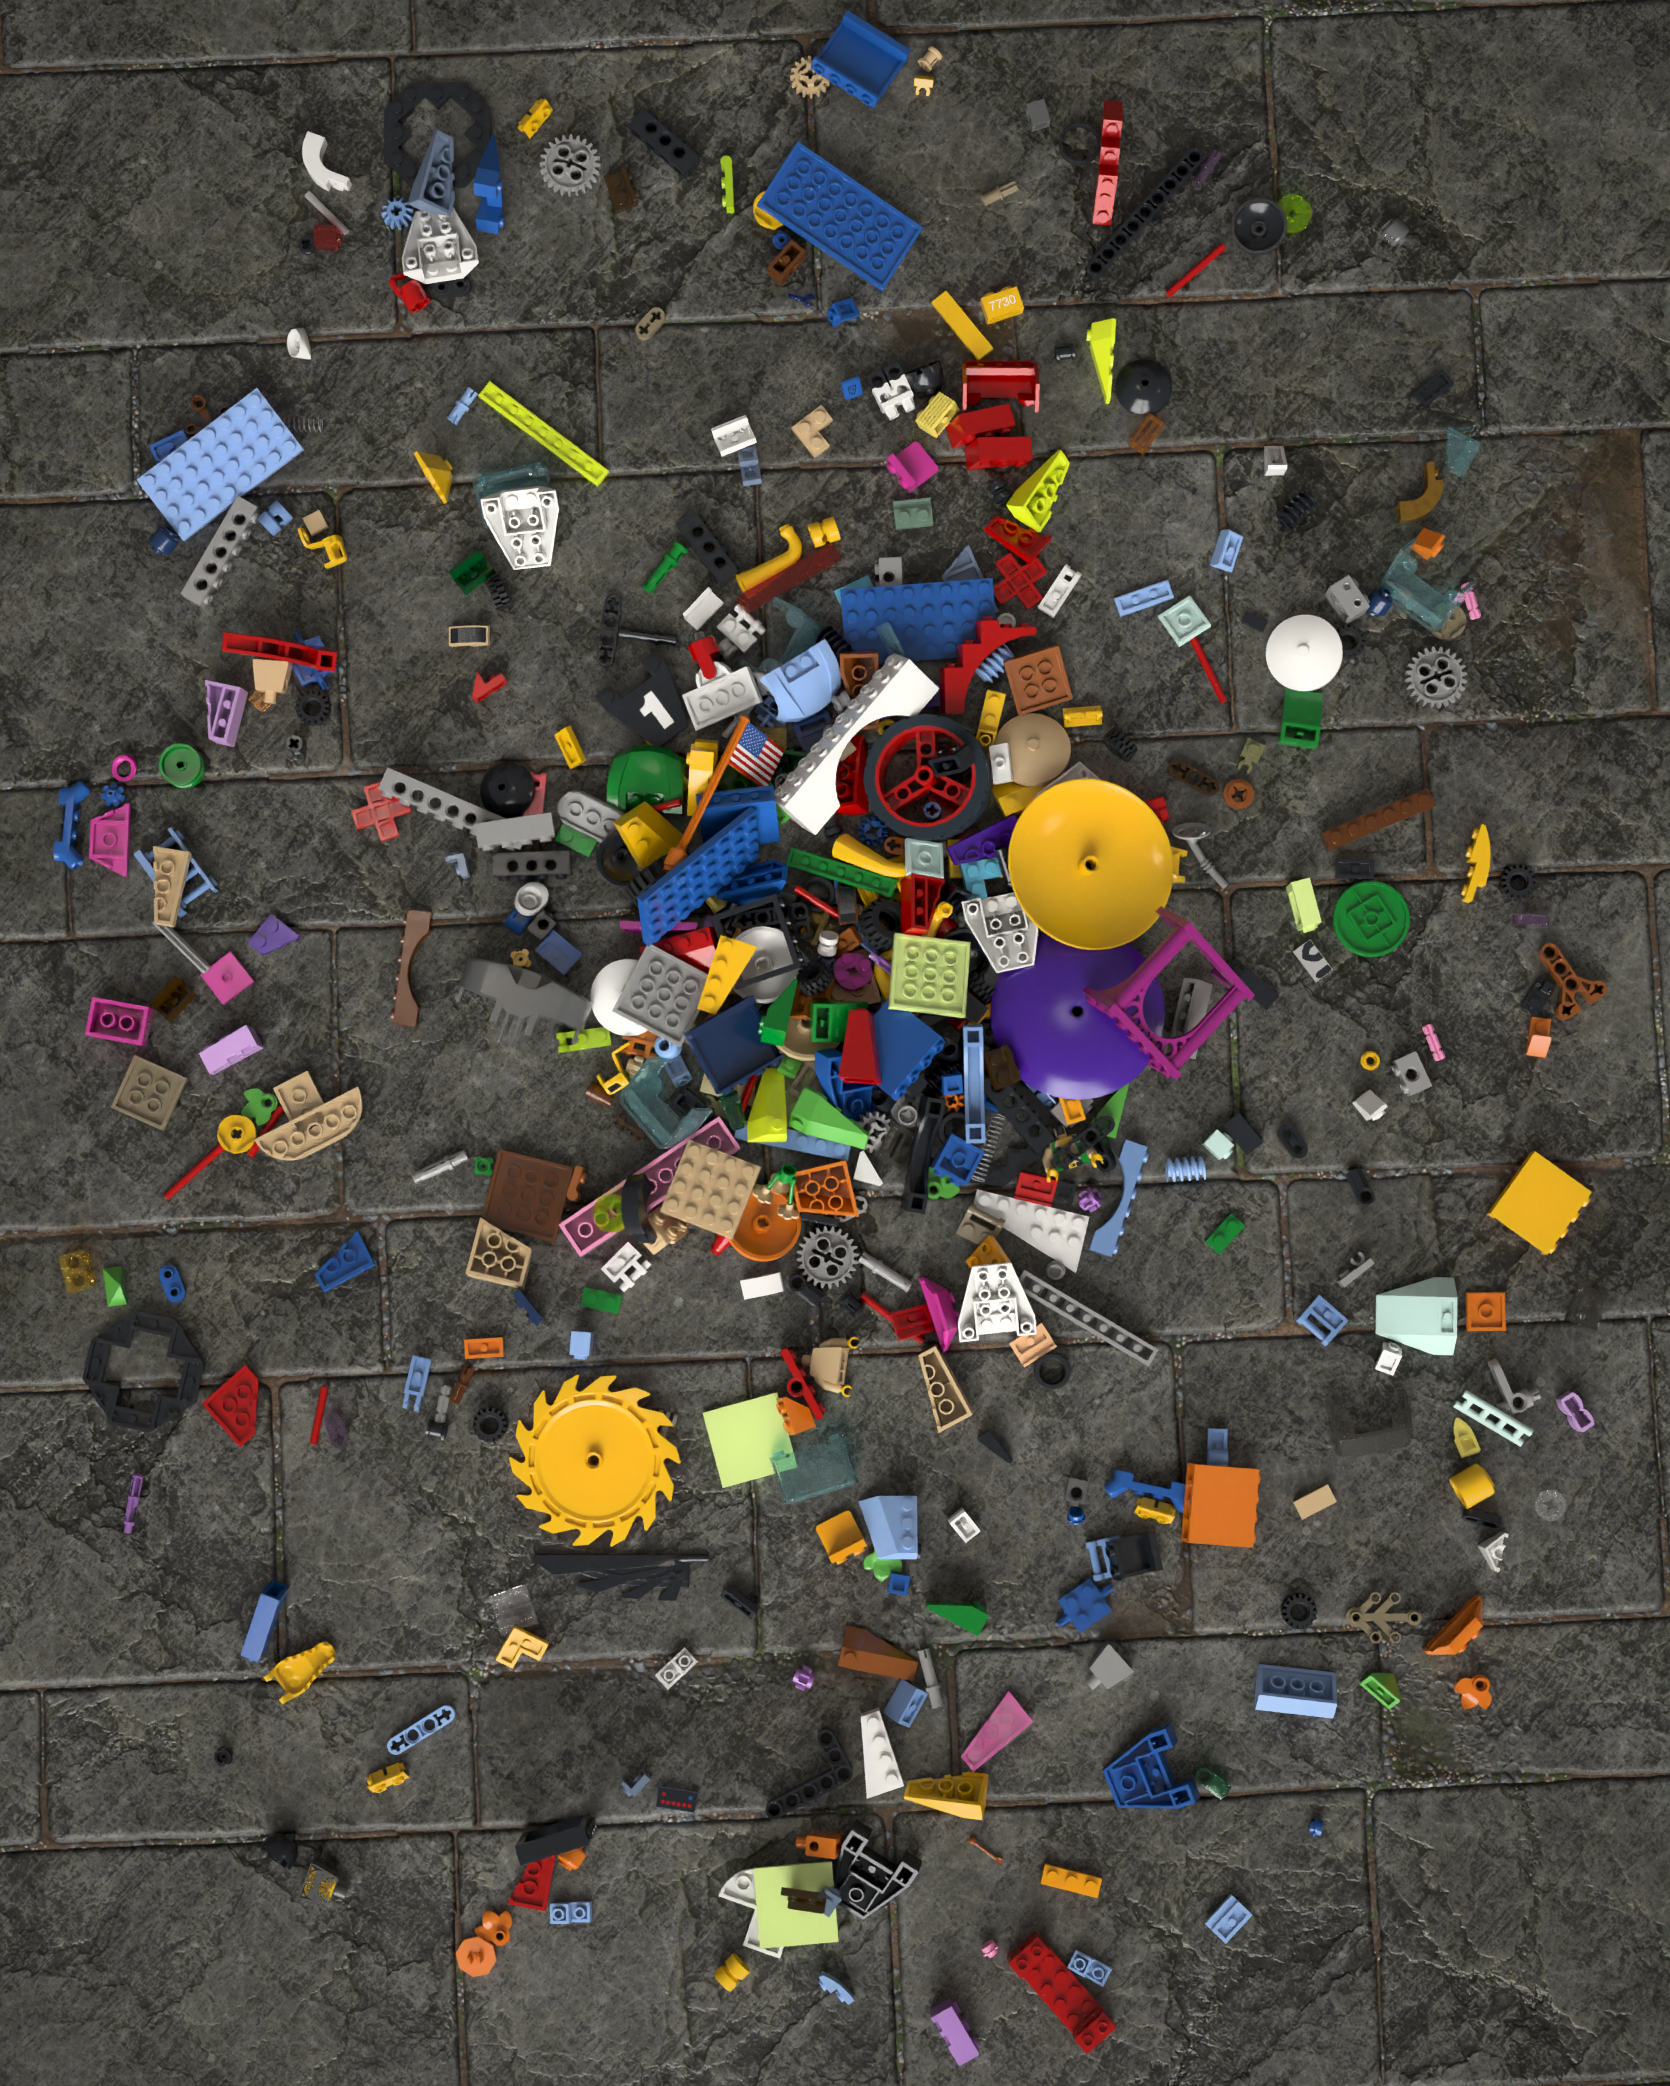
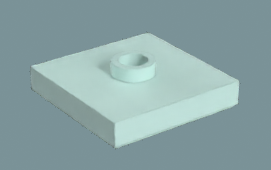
M1190 595L1158 615L1159 620L1179 647L1211 627L1210 622Z
M906 838V876L914 873L943 879V843Z

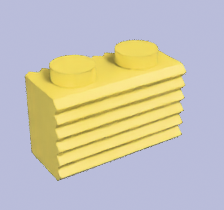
M939 391L936 396L930 398L926 408L917 414L915 421L920 429L938 438V435L952 421V418L957 415L960 409L954 400Z

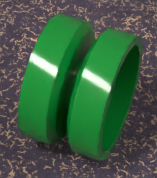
M182 743L172 744L160 755L159 771L163 778L175 787L181 789L193 788L204 778L206 771L205 761L201 754L191 746Z

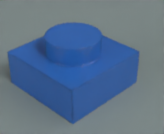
M891 1573L888 1593L907 1596L910 1576Z

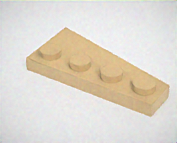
M153 846V870L155 871L154 923L175 927L192 854L187 851Z

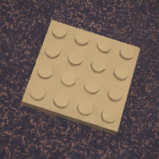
M688 1140L660 1212L733 1240L761 1167Z

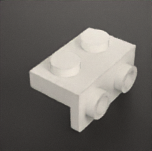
M746 415L711 429L721 456L757 443Z

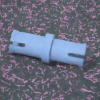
M468 387L460 400L455 402L456 406L447 416V419L457 425L465 411L468 412V407L478 394Z

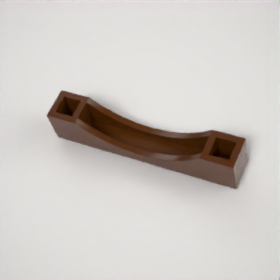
M1427 788L1325 831L1320 835L1326 852L1329 853L1380 829L1428 811L1435 807L1436 804Z
M408 910V914L404 915L403 925L406 926L405 933L401 935L403 951L399 952L398 963H401L400 971L396 973L398 988L394 990L393 1001H396L395 1009L392 1008L391 1020H393L395 1025L417 1028L419 1026L421 1008L412 992L410 974L412 961L417 949L424 939L431 934L433 914L431 912Z

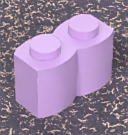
M1567 1391L1556 1398L1558 1408L1567 1415V1420L1573 1429L1584 1432L1594 1425L1592 1415L1583 1408V1403L1578 1395Z

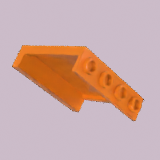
M1187 1463L1181 1541L1196 1544L1253 1548V1543L1256 1540V1533L1254 1531L1255 1523L1257 1522L1256 1506L1259 1501L1258 1484L1261 1480L1259 1469Z

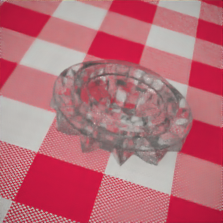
M1545 1490L1539 1493L1535 1499L1534 1508L1537 1514L1544 1520L1554 1521L1561 1518L1565 1513L1566 1501L1558 1491ZM1550 1500H1553L1552 1504H1554L1557 1507V1509L1550 1508V1510L1548 1511V1507L1545 1504H1543V1502H1550Z

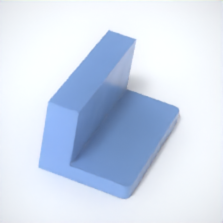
M901 1679L884 1710V1714L895 1722L910 1728L928 1693Z

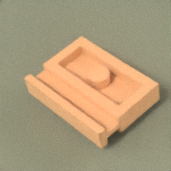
M1042 1323L1036 1326L1037 1334L1020 1336L1009 1343L1023 1367H1026L1057 1347Z

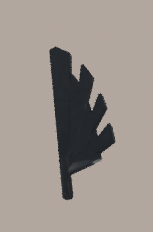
M536 1554L535 1562L553 1575L580 1573L597 1579L577 1584L578 1587L594 1592H601L619 1585L637 1586V1588L623 1594L622 1597L639 1599L653 1588H667L658 1600L676 1601L680 1588H689V1562H709V1554Z

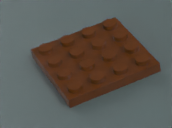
M499 1149L482 1219L498 1229L556 1243L574 1167Z

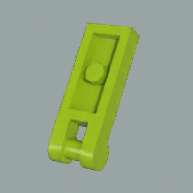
M723 156L720 162L725 177H721L722 189H726V195H722L723 207H726L727 213H734L732 160L729 156Z
M605 1027L580 1031L579 1041L573 1045H567L566 1039L572 1038L573 1040L575 1031L556 1034V1039L559 1040L558 1053L612 1046L610 1031Z

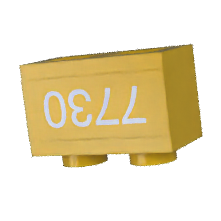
M1011 286L1001 289V292L995 294L994 292H989L983 295L980 301L987 325L1022 314L1024 310L1017 286L1013 288Z

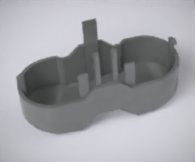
M470 958L467 961L458 985L461 988L458 995L456 994L455 996L456 1001L460 1003L463 992L466 989L495 1000L496 1003L489 1022L494 1024L498 1021L502 1007L507 1013L496 1039L498 1043L501 1041L509 1017H514L505 1042L509 1043V1047L512 1048L513 1045L517 1044L524 1022L528 1023L523 1034L531 1037L536 1021L540 1017L575 1029L571 1044H576L579 1041V1033L584 1030L592 1009L591 1001L550 978L511 964L480 958Z

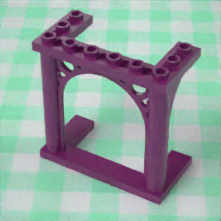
M1160 906L1156 913L1167 925L1175 928L1125 981L1105 990H1093L1087 986L1082 992L1087 996L1085 1000L1091 1006H1095L1102 1013L1105 1012L1112 1019L1114 1017L1117 1020L1115 1024L1121 1030L1128 1032L1126 1036L1134 1043L1137 1042L1139 1044L1138 1049L1145 1055L1147 1053L1150 1055L1148 1066L1151 1065L1152 1068L1157 1072L1160 1071L1167 1078L1171 1076L1177 1080L1182 1075L1178 1070L1244 998L1250 1001L1255 995L1189 921ZM1191 940L1214 966L1210 973L1221 985L1229 990L1192 1030L1178 1037H1161L1153 1033L1145 1022L1143 1015L1144 996L1153 979L1184 945ZM1137 1006V1011L1134 1014L1128 1015L1126 1013L1128 1007ZM1139 1018V1022L1137 1023L1133 1019ZM1160 1041V1046H1158L1156 1042ZM1171 1043V1052L1164 1054L1165 1046Z

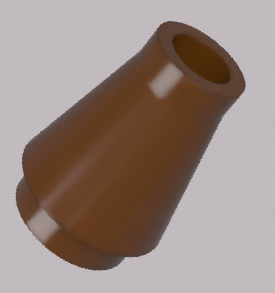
M593 1082L584 1094L588 1097V1100L606 1105L607 1107L610 1106L614 1099L598 1083L594 1084Z

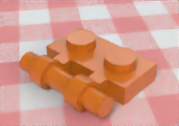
M650 1031L634 1036H623V1040H631L632 1043L619 1052L626 1054L628 1057L637 1055L645 1058L644 1061L648 1062L651 1060L656 1062L658 1054L651 1053V1049L654 1047V1043L659 1036ZM635 1043L646 1045L645 1051L634 1048Z

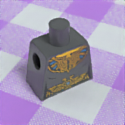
M314 1859L310 1864L298 1899L330 1904L334 1896L345 1899L349 1888L338 1884L341 1878L340 1873Z

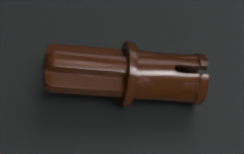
M463 1366L458 1380L454 1382L456 1385L449 1398L450 1402L457 1405L460 1404L466 1388L469 1389L468 1384L475 1370Z

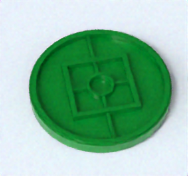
M1364 881L1348 888L1337 900L1333 910V928L1341 944L1352 953L1363 957H1379L1392 952L1403 942L1409 930L1410 913L1405 899L1395 888L1379 881Z

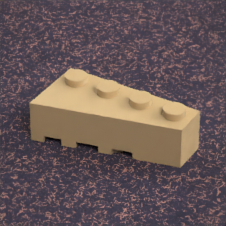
M938 1344L920 1353L918 1356L931 1400L938 1433L970 1417L974 1411Z

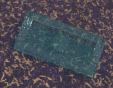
M886 621L877 626L875 629L889 656L895 653L904 657L905 652L890 623Z

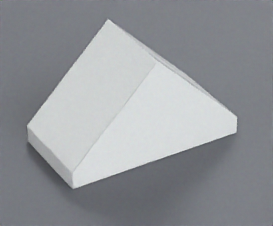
M1264 446L1265 476L1285 474L1287 461L1283 446Z
M863 1150L860 1152L853 1179L881 1186L883 1182Z
M960 1508L947 1519L965 1543L980 1532V1529L963 1508Z

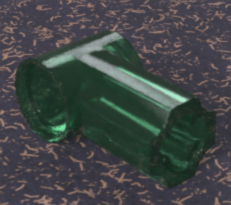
M737 1090L718 1096L732 1130L744 1128L747 1125V1121Z
M1204 1764L1194 1767L1193 1776L1199 1784L1203 1785L1220 1800L1226 1797L1231 1788L1228 1783ZM1207 1771V1776L1204 1779L1198 1778L1199 1772Z

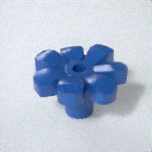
M112 783L111 788L107 785L103 787L105 793L101 794V799L106 800V806L110 807L113 803L114 807L120 806L119 801H125L126 797L122 795L125 792L123 787L118 788L116 783Z

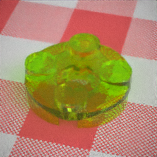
M1290 194L1284 196L1277 204L1286 215L1287 233H1298L1305 230L1312 217L1310 204L1300 195ZM1294 210V213H1297L1298 216L1291 218L1288 216V213Z
M605 1195L594 1205L593 1217L595 1223L605 1232L617 1233L625 1229L621 1213L622 1196ZM616 1208L618 1216L610 1219L607 1211Z

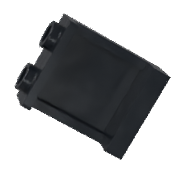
M1145 1531L1105 1542V1552L1111 1565L1109 1570L1114 1580H1124L1131 1576L1163 1570L1155 1531Z

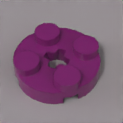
M844 953L836 961L833 972L839 987L850 992L866 987L872 977L870 961L858 953ZM855 968L858 974L850 976L848 970Z

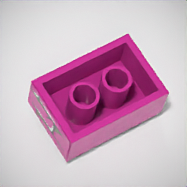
M92 997L85 1035L147 1047L154 1009Z

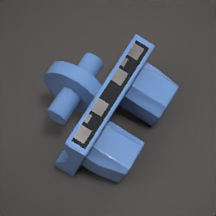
M770 696L766 697L762 703L757 704L754 712L758 714L757 719L762 722L760 728L764 729L767 725L773 729L775 726L782 731L787 722L775 719L778 716V712L773 709L776 702Z

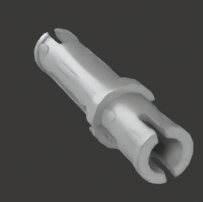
M463 1149L451 1156L446 1155L444 1159L411 1173L414 1182L418 1184L448 1169L453 1170L455 1166L469 1161V1158Z
M865 1251L858 1260L859 1263L871 1269L872 1273L879 1274L903 1289L906 1293L913 1284L912 1281L884 1265L882 1260L878 1261Z
M926 1648L917 1652L927 1685L925 1689L929 1693L932 1709H935L939 1706H944L939 1690L941 1686L937 1682L930 1649Z

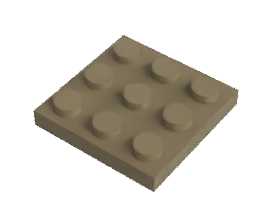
M134 1055L110 1108L165 1131L188 1078Z

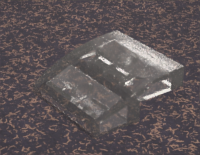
M526 1584L489 1597L501 1636L508 1635L514 1625L525 1629L539 1624Z

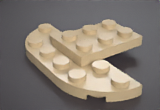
M306 1071L273 1088L290 1122L254 1140L266 1154L276 1159L286 1161L303 1159L351 1133L358 1124L362 1114L363 1100L359 1087H356L324 1103L309 1071Z

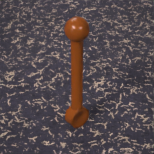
M975 1837L969 1838V1843L971 1845L974 1844L987 1855H989L991 1858H993L997 1865H1001L1003 1863L1002 1857L995 1856L993 1853H991L989 1850H987L985 1847L979 1844L976 1841Z

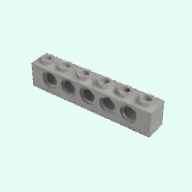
M239 496L236 497L180 593L184 598L202 608L211 603L213 599L212 594L215 589L221 586L224 573L230 570L232 566L231 561L234 556H238L240 553L242 542L248 539L252 525L258 522L257 517L261 511L257 506ZM240 517L246 518L243 524H237V520ZM231 533H235V539L229 541L228 536ZM225 549L227 551L225 556L218 557L220 550ZM217 566V570L214 573H209V568ZM202 582H207V587L203 590H200V584Z

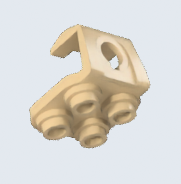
M663 1204L659 1205L648 1215V1220L657 1235V1240L655 1243L643 1244L653 1255L669 1243H676L688 1232L689 1223L660 1212Z

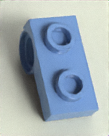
M1207 1428V1465L1228 1467V1429Z

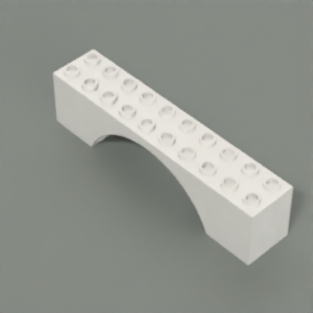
M895 653L890 655L885 660L883 667L873 674L872 680L861 688L860 694L849 702L848 708L844 713L836 718L833 726L824 732L822 739L811 747L810 753L799 761L798 767L793 772L788 774L782 786L774 791L775 803L802 828L816 835L840 807L836 793V771L842 752L851 738L864 726L879 718L892 715L909 717L918 715L939 688L910 659Z

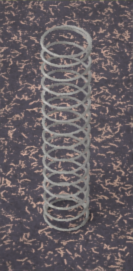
M288 418V429H290V418ZM293 418V429H295V418ZM298 418V429H300V418ZM303 418V429L305 430V419ZM308 418V429L310 430V425H309V421H310V420H309V418ZM318 418V429L320 430V432H322V431H321V421H322V419H320V426H319V418Z
M993 1116L999 1120L1005 1121L1004 1118ZM979 1162L983 1166L990 1167L988 1164ZM980 1178L979 1180H982V1181H978V1182H985V1179Z

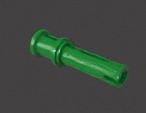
M677 541L673 542L674 545L670 551L663 555V561L644 585H642V588L649 594H652L671 568L678 565L677 562L683 554H687L688 550Z

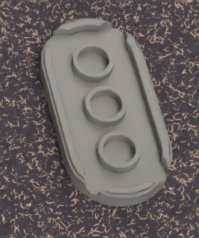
M572 790L564 794L557 806L560 819L565 825L596 839L600 843L607 835L617 830L613 822L625 814L618 808L580 790Z

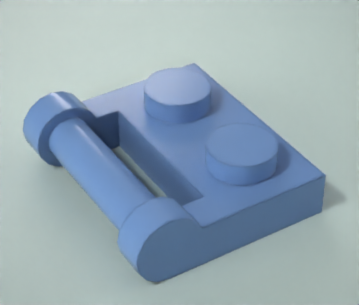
M1320 1295L1296 1319L1300 1325L1303 1324L1318 1337L1324 1346H1327L1349 1321ZM1310 1314L1330 1330L1327 1335L1307 1318Z
M1119 1535L1085 1542L1086 1549L1089 1550L1094 1575H1092L1093 1581L1112 1577L1109 1570L1111 1566L1105 1552V1542L1120 1538ZM1097 1546L1102 1547L1107 1572H1101L1096 1550Z

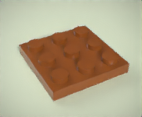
M1058 644L1003 661L1018 716L1073 699Z

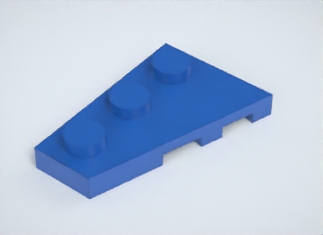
M358 1230L340 1248L335 1256L330 1258L315 1274L323 1292H327L376 1265Z

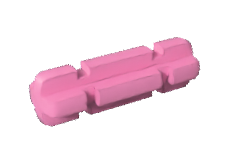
M1464 583L1461 585L1462 593L1465 594L1464 599L1467 609L1470 610V619H1478L1481 617L1480 609H1477L1478 603L1475 593L1472 592V583Z
M1433 1025L1423 1026L1422 1030L1424 1035H1427L1426 1040L1430 1050L1434 1053L1432 1054L1434 1060L1444 1059L1445 1054L1440 1049L1442 1047L1436 1033L1434 1034L1433 1032L1435 1031Z

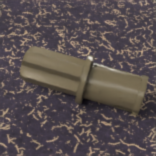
M1011 181L1000 187L995 186L996 189L980 196L984 205L987 206L999 199L1002 201L1003 197L1018 191V186L1015 181Z

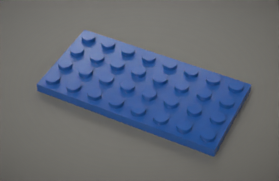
M800 142L796 143L757 204V207L880 291L884 290L923 229L922 226Z
M993 578L840 589L844 639L854 650H878V664L885 663V660L894 653L911 661L958 658V644H964V640H975L976 644V620H982L984 616H993V620H995Z
M750 806L637 897L643 943L648 947L652 943L657 942L667 931H671L678 922L686 919L705 900L714 896L721 887L728 885L731 879L741 874L747 866L758 860L760 854L757 815L754 808Z

